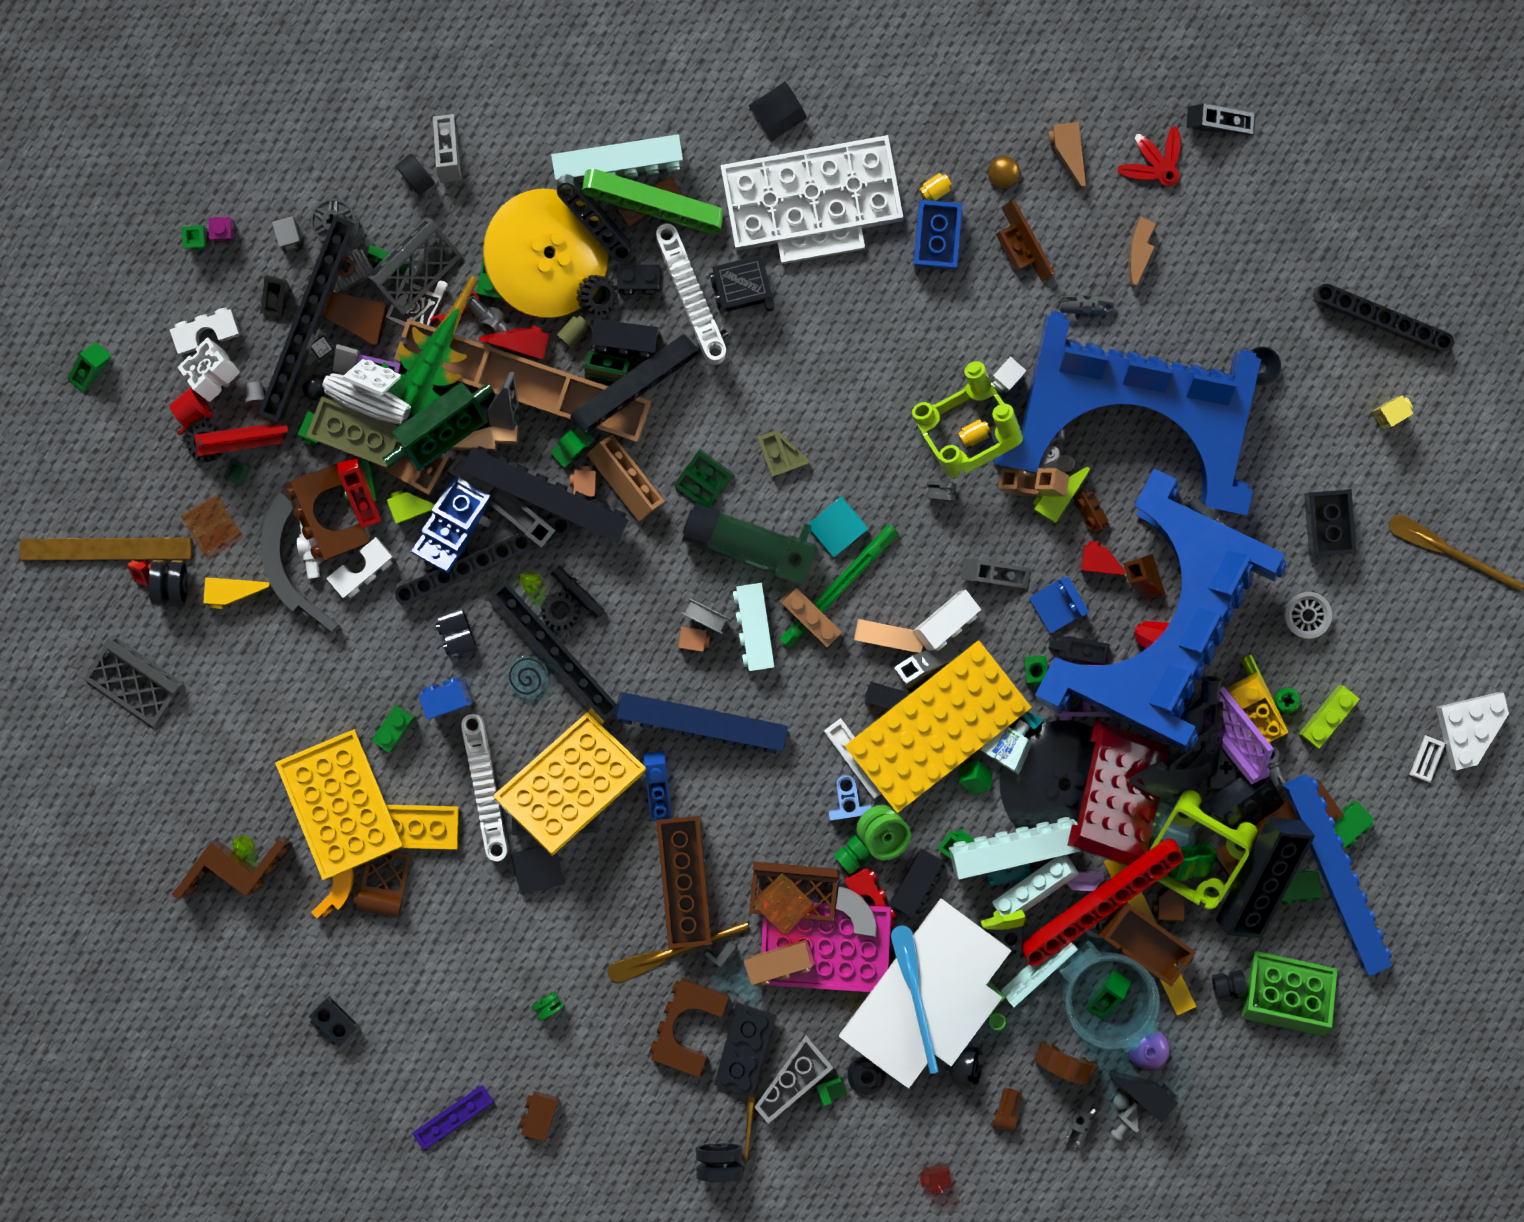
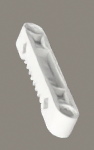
M662 224L656 231L658 248L706 361L712 365H719L724 361L726 355L724 341L707 306L706 299L694 275L693 268H691L690 261L676 228L671 224ZM664 233H669L672 235V238L670 240H663L661 236ZM712 348H717L721 351V354L712 356L709 351Z
M469 714L463 718L461 728L470 764L485 851L490 860L500 861L508 853V842L501 806L493 798V795L498 791L485 724L480 715ZM469 719L477 720L478 728L476 730L468 728L467 723ZM498 844L502 847L503 852L501 855L493 854V845Z

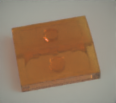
M219 494L181 515L203 554L240 533L238 526Z
M783 873L752 903L784 935L815 905Z

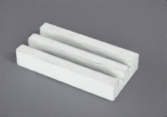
M1425 735L1409 775L1431 783L1446 743ZM1428 742H1431L1427 754L1425 756L1424 762L1422 764V767L1420 769V772L1418 774L1416 772L1422 760ZM1435 744L1439 746L1427 777L1423 776Z

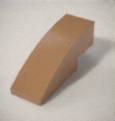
M1143 217L1137 220L1129 247L1128 273L1130 286L1132 287L1137 286L1154 249V246L1147 242L1156 223Z

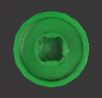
M856 835L847 842L846 848L841 847L833 854L850 875L860 868L861 862L866 863L873 856Z

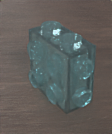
M1159 798L1149 844L1153 845L1176 806L1177 799L1171 798L1167 800ZM1197 821L1191 826L1184 827L1171 822L1160 842L1165 839H1174L1179 847H1193L1196 841L1194 834L1196 829H1200L1201 823Z

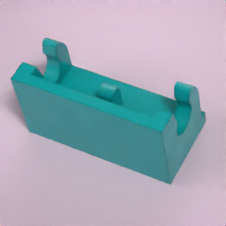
M1030 863L987 873L989 886L1024 880L1031 875Z

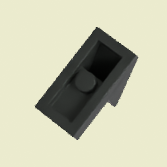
M265 275L260 313L278 318L282 317L285 296L290 289L287 280Z

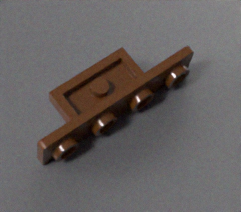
M1015 200L1008 202L1002 207V211L1011 226L996 233V236L1015 271L1032 264L1040 280L1043 282L1055 274L1052 265L1046 258L1040 243L1035 238L1031 226L1023 216L1021 208Z

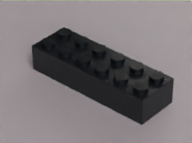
M1267 818L1216 917V921L1226 935L1252 938L1263 937L1315 837L1303 820Z

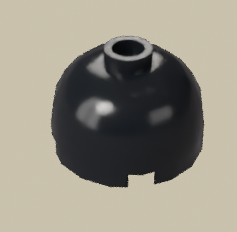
M966 1046L952 1066L946 1064V1069L949 1070L950 1077L956 1085L967 1089H976L974 1084L978 1085L982 1071V1064L979 1065L978 1060L979 1055H983L981 1048Z

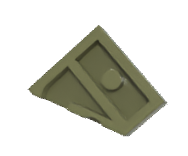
M778 430L757 437L772 477L810 464V460Z

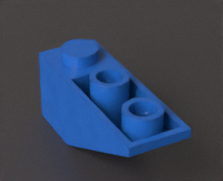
M665 751L644 753V766L646 767L645 778L651 820L672 818Z

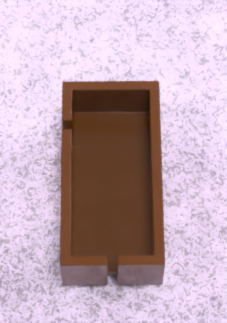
M1125 903L1115 910L1098 933V935L1170 987L1173 986L1183 972L1174 964L1178 962L1183 967H1186L1196 954L1193 949L1129 903Z

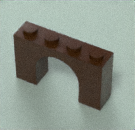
M336 464L291 480L285 485V495L294 506L293 512L296 519L301 522L303 536L309 541L311 554L315 560L317 559L319 564L363 547L370 542L365 529L361 528L359 523L340 531H331L322 527L314 516L313 505L317 496L339 488L342 485Z
M681 977L680 982L675 981L671 991V993L675 994L673 1001L667 1002L664 1010L667 1017L665 1022L660 1021L656 1032L660 1034L658 1041L652 1042L649 1053L652 1054L651 1060L699 1077L707 1054L682 1045L674 1035V1021L680 1013L688 1009H700L722 1017L729 995Z

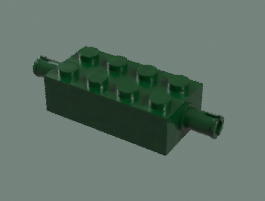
M462 382L453 387L446 394L392 431L393 436L398 442V447L382 457L384 462L391 469L406 457L417 471L423 469L488 422L480 408V404L495 394L492 387L486 383L473 394Z

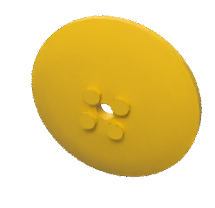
M534 189L511 198L495 213L486 230L483 258L488 278L493 288L505 302L527 315L552 318L570 314L581 308L579 306L581 302L577 301V297H580V294H577V290L581 291L580 283L585 284L583 279H589L588 276L590 275L605 277L608 266V252L558 197L557 190ZM582 201L576 202L579 206L585 205ZM596 216L589 218L591 221H598ZM547 246L551 247L554 251L551 259L544 255V249ZM597 287L594 290L592 298L597 293L600 287Z

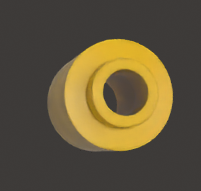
M938 173L922 184L923 187L919 191L925 200L936 201L951 191L949 186L952 183L946 174L942 176Z
M979 419L963 427L958 435L965 448L988 439V434L991 430L986 421L981 422Z

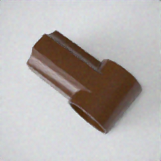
M1004 1087L999 1107L995 1111L996 1118L992 1121V1128L1009 1133L1014 1132L1017 1122L1016 1114L1022 1092Z

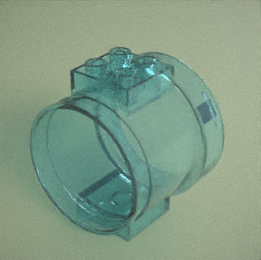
M1087 941L1057 968L1064 977L1062 1000L1067 1018L1075 1031L1087 1042L1106 1049L1122 1048L1127 1053L1129 1050L1130 1052L1135 1051L1141 1045L1140 1041L1145 1037H1152L1158 1031L1156 1029L1160 1026L1156 1022L1160 1004L1158 988L1150 973L1136 960L1113 951L1097 950L1090 941ZM1103 961H1118L1131 966L1139 978L1141 985L1139 1005L1132 1017L1118 1027L1106 1030L1090 1028L1079 1022L1073 1012L1072 992L1079 976L1090 966Z

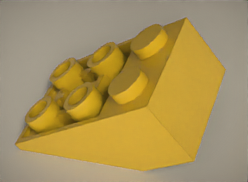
M1258 672L1225 688L1268 742L1288 733L1274 700Z

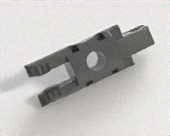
M1060 296L1058 300L1059 310L1062 313L1112 314L1114 308L1112 298L1100 296Z
M1087 1094L1084 1103H1079L1063 1143L1068 1145L1072 1141L1076 1130L1080 1132L1075 1148L1081 1150L1097 1111L1094 1109L1097 1097ZM1081 1117L1084 1118V1123H1083V1124L1080 1123V1118H1081Z

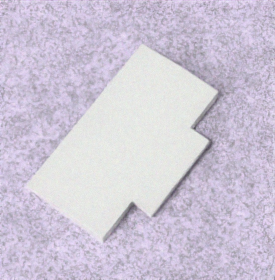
M888 135L721 165L736 251L778 244L781 264L865 249L863 228L903 221V212Z
M941 898L914 933L913 938L919 968V991L934 1054L952 1066L1002 999L1001 995L986 984L1011 950ZM896 958L838 1036L904 1086L910 1088L928 1062L911 991L906 984Z

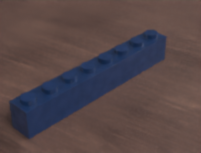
M620 691L614 717L619 718V723L631 725L632 721L639 722L640 727L652 729L654 725L661 727L660 731L673 733L674 730L682 731L681 735L694 737V734L703 735L702 739L708 741H715V738L723 739L724 744L735 746L736 742L744 743V748L756 750V746L764 747V752L776 754L777 750L783 751L788 726Z

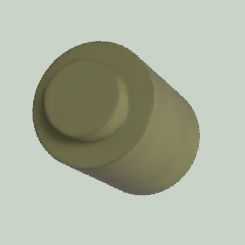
M580 315L578 318L573 316L557 336L573 349L589 331L587 328L589 323Z

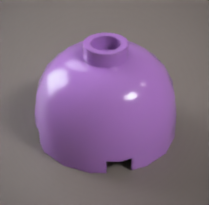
M1143 1027L1130 1035L1126 1051L1128 1058L1136 1067L1142 1070H1154L1166 1062L1169 1056V1044L1167 1038L1159 1030Z

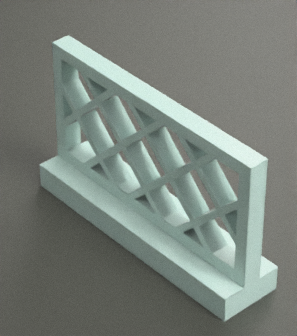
M1069 943L1042 964L1037 966L1028 964L1003 986L1000 991L1005 995L1010 1004L1015 1007L1078 949L1072 943Z

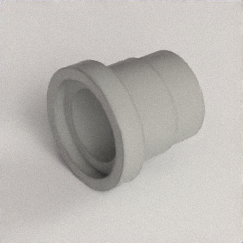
M247 383L245 404L261 405L265 397L262 383Z

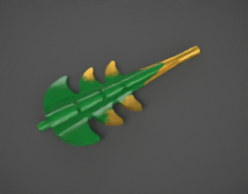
M470 276L462 293L431 337L424 335L416 327L412 328L414 341L421 349L419 354L409 351L402 343L398 345L400 361L408 371L405 374H400V379L388 392L411 406L410 414L412 415L422 411L441 397L433 390L434 385H450L461 378L460 374L446 371L442 364L443 362L456 363L467 358L466 354L458 353L449 346L467 300L478 281L473 276ZM386 362L382 363L381 367L391 369Z

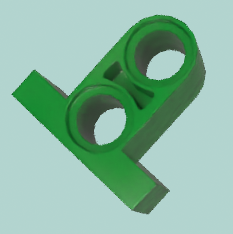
M577 427L574 431L571 430L557 442L558 446L550 453L566 468L596 439L590 433L583 434Z

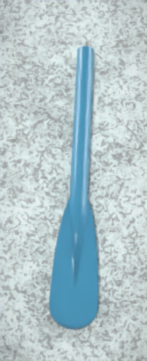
M901 925L892 931L891 939L901 972L911 991L930 1074L939 1071L919 991V968L915 942L911 929Z

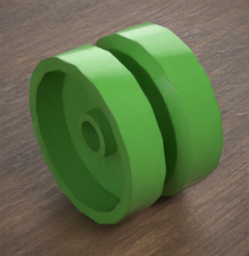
M877 805L868 809L857 823L856 832L858 839L877 859L891 860L898 857L906 850L910 843V827L890 806Z

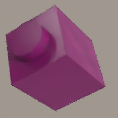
M208 218L209 239L212 242L235 241L234 220L232 218Z

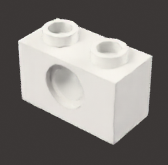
M1010 356L990 380L993 381L992 384L998 392L1004 391L1007 393L1026 370Z

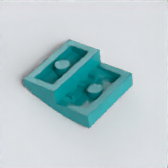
M842 496L807 524L809 529L833 557L837 556L869 529Z

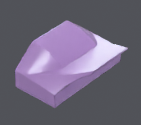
M1078 871L1079 875L1067 882L1066 885L1072 890L1094 891L1104 880V873Z

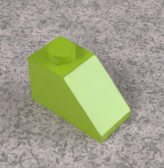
M403 490L390 494L392 498L387 499L396 524L429 513L435 506V504L413 494L403 493Z

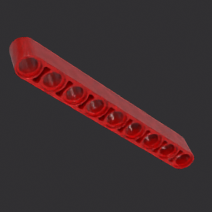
M1174 839L1163 840L1027 938L1022 943V951L1028 964L1032 966L1042 964L1180 865L1184 855Z

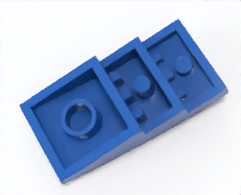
M455 476L432 509L433 515L422 529L423 535L412 549V554L448 574L471 538L491 496Z

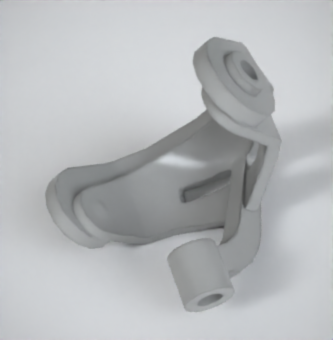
M1061 429L1049 445L1053 441L1065 439V430ZM1049 446L1046 448L1038 468H1056L1065 473L1074 468L1075 461L1071 456L1060 455L1057 447Z

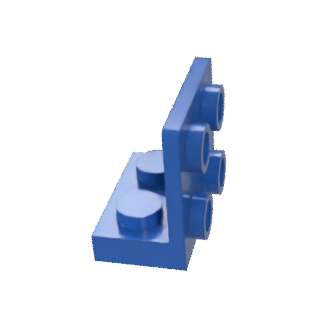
M1068 575L1029 597L1049 633H1053L1078 617L1089 613Z

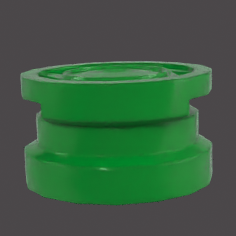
M556 991L549 993L530 1006L532 1011L537 1013L539 1021L544 1020L564 1006L563 1002L558 1000Z

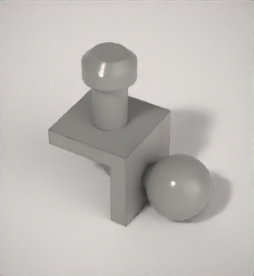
M1123 1093L1117 1094L1113 1101L1115 1107L1122 1110L1118 1116L1123 1122L1116 1130L1113 1129L1111 1131V1136L1117 1141L1123 1139L1122 1135L1129 1128H1132L1136 1133L1139 1131L1138 1105L1134 1100L1129 1101L1128 1096Z

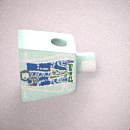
M1019 720L1014 729L1005 728L987 742L981 751L1014 773L1019 774L1032 745L1029 739L1024 737L1030 726Z

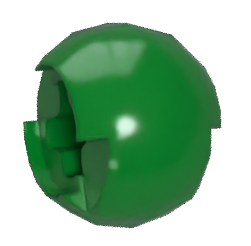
M1284 687L1276 692L1274 703L1279 712L1291 714L1299 708L1300 696L1295 689ZM1289 695V699L1292 702L1285 706V702H1282V699L1287 698Z

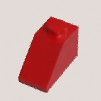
M1089 541L1088 545H1083L1080 571L1125 575L1123 567L1107 547H1101V542Z

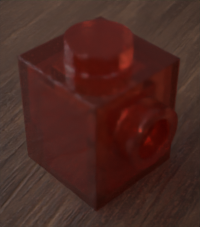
M947 1163L922 1168L923 1174H919L921 1187H926L927 1193L940 1194L944 1192V1189L952 1188Z

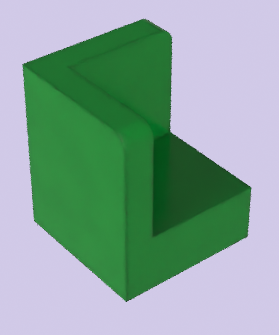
M976 760L961 764L959 783L973 795L990 791L992 772L982 762Z
M840 1074L816 1083L824 1106L831 1104V1100L847 1094Z

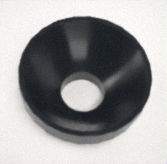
M1265 346L1250 350L1257 353L1256 357L1260 358L1266 365V370L1263 373H1258L1256 385H1267L1274 382L1281 372L1279 355L1273 349Z
M862 1056L851 1063L848 1068L847 1078L850 1086L856 1092L870 1095L883 1087L886 1072L868 1058ZM865 1071H870L874 1078L872 1082L864 1083L861 1080V1074Z

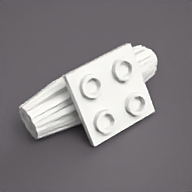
M362 359L344 376L334 373L326 376L322 387L325 389L324 392L348 408L377 420L402 425L407 421L411 411L409 404L388 392L400 379L401 375L389 368L378 366L369 360Z

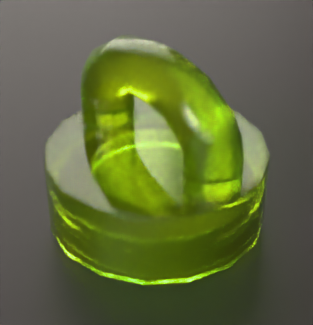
M522 573L520 575V583L523 584L526 592L533 594L536 591L537 585L541 584L540 574Z
M240 835L233 840L232 849L237 855L246 856L253 851L254 841L248 835Z

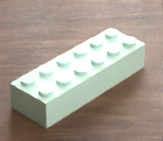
M679 134L551 154L556 182H558L562 175L566 174L572 175L579 183L583 182L585 171L588 169H597L630 179L638 177V173L646 172V175L659 174V170L667 169V172H675L684 166ZM570 185L562 186L563 189L572 188Z
M1070 817L1058 819V823L1049 824V822H1042L1032 829L1021 827L1017 828L1016 832L1010 834L1004 831L996 833L995 837L988 839L986 836L977 837L971 843H966V841L956 842L953 844V847H949L954 873L958 879H963L1080 852L1081 850L1067 846L1071 826L1077 825V822L1074 819L1070 820Z

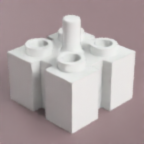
M207 337L196 348L197 353L193 357L189 355L178 366V369L188 379L187 381L192 389L211 402L222 391L221 386L228 387L230 382L240 372L234 363L229 360L230 358L226 352Z

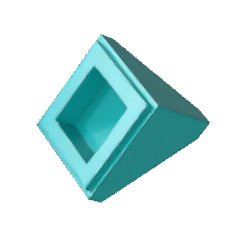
M1029 712L1022 715L1031 729L1037 728L1043 721L1041 717Z

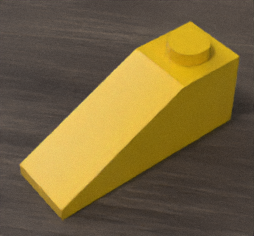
M205 578L203 603H209V608L222 609V605H229L272 586L270 582Z

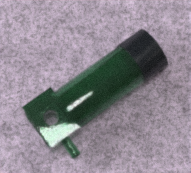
M698 502L695 503L693 510L691 509L682 538V542L685 544L688 543L699 549L708 550L769 572L778 578L800 586L804 583L817 545L807 542L812 528L809 524L805 523L803 525L799 538L730 516L712 507L703 506ZM798 555L801 558V564L796 567L792 566L789 562L790 556Z

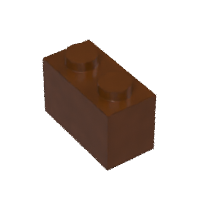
M534 1091L533 1096L529 1095L525 1106L529 1110L527 1116H522L519 1128L523 1129L521 1135L546 1142L559 1098L538 1091Z

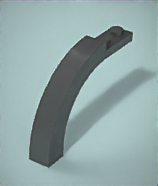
M460 454L447 471L491 496L489 504L542 548L555 530L511 493L461 471L467 458Z
M279 492L267 512L262 529L261 555L267 578L277 596L289 609L296 612L301 607L303 608L301 612L309 619L314 617L318 620L319 623L317 625L325 632L329 630L335 632L339 624L303 596L287 573L283 557V540L287 525L294 514V506L283 492Z

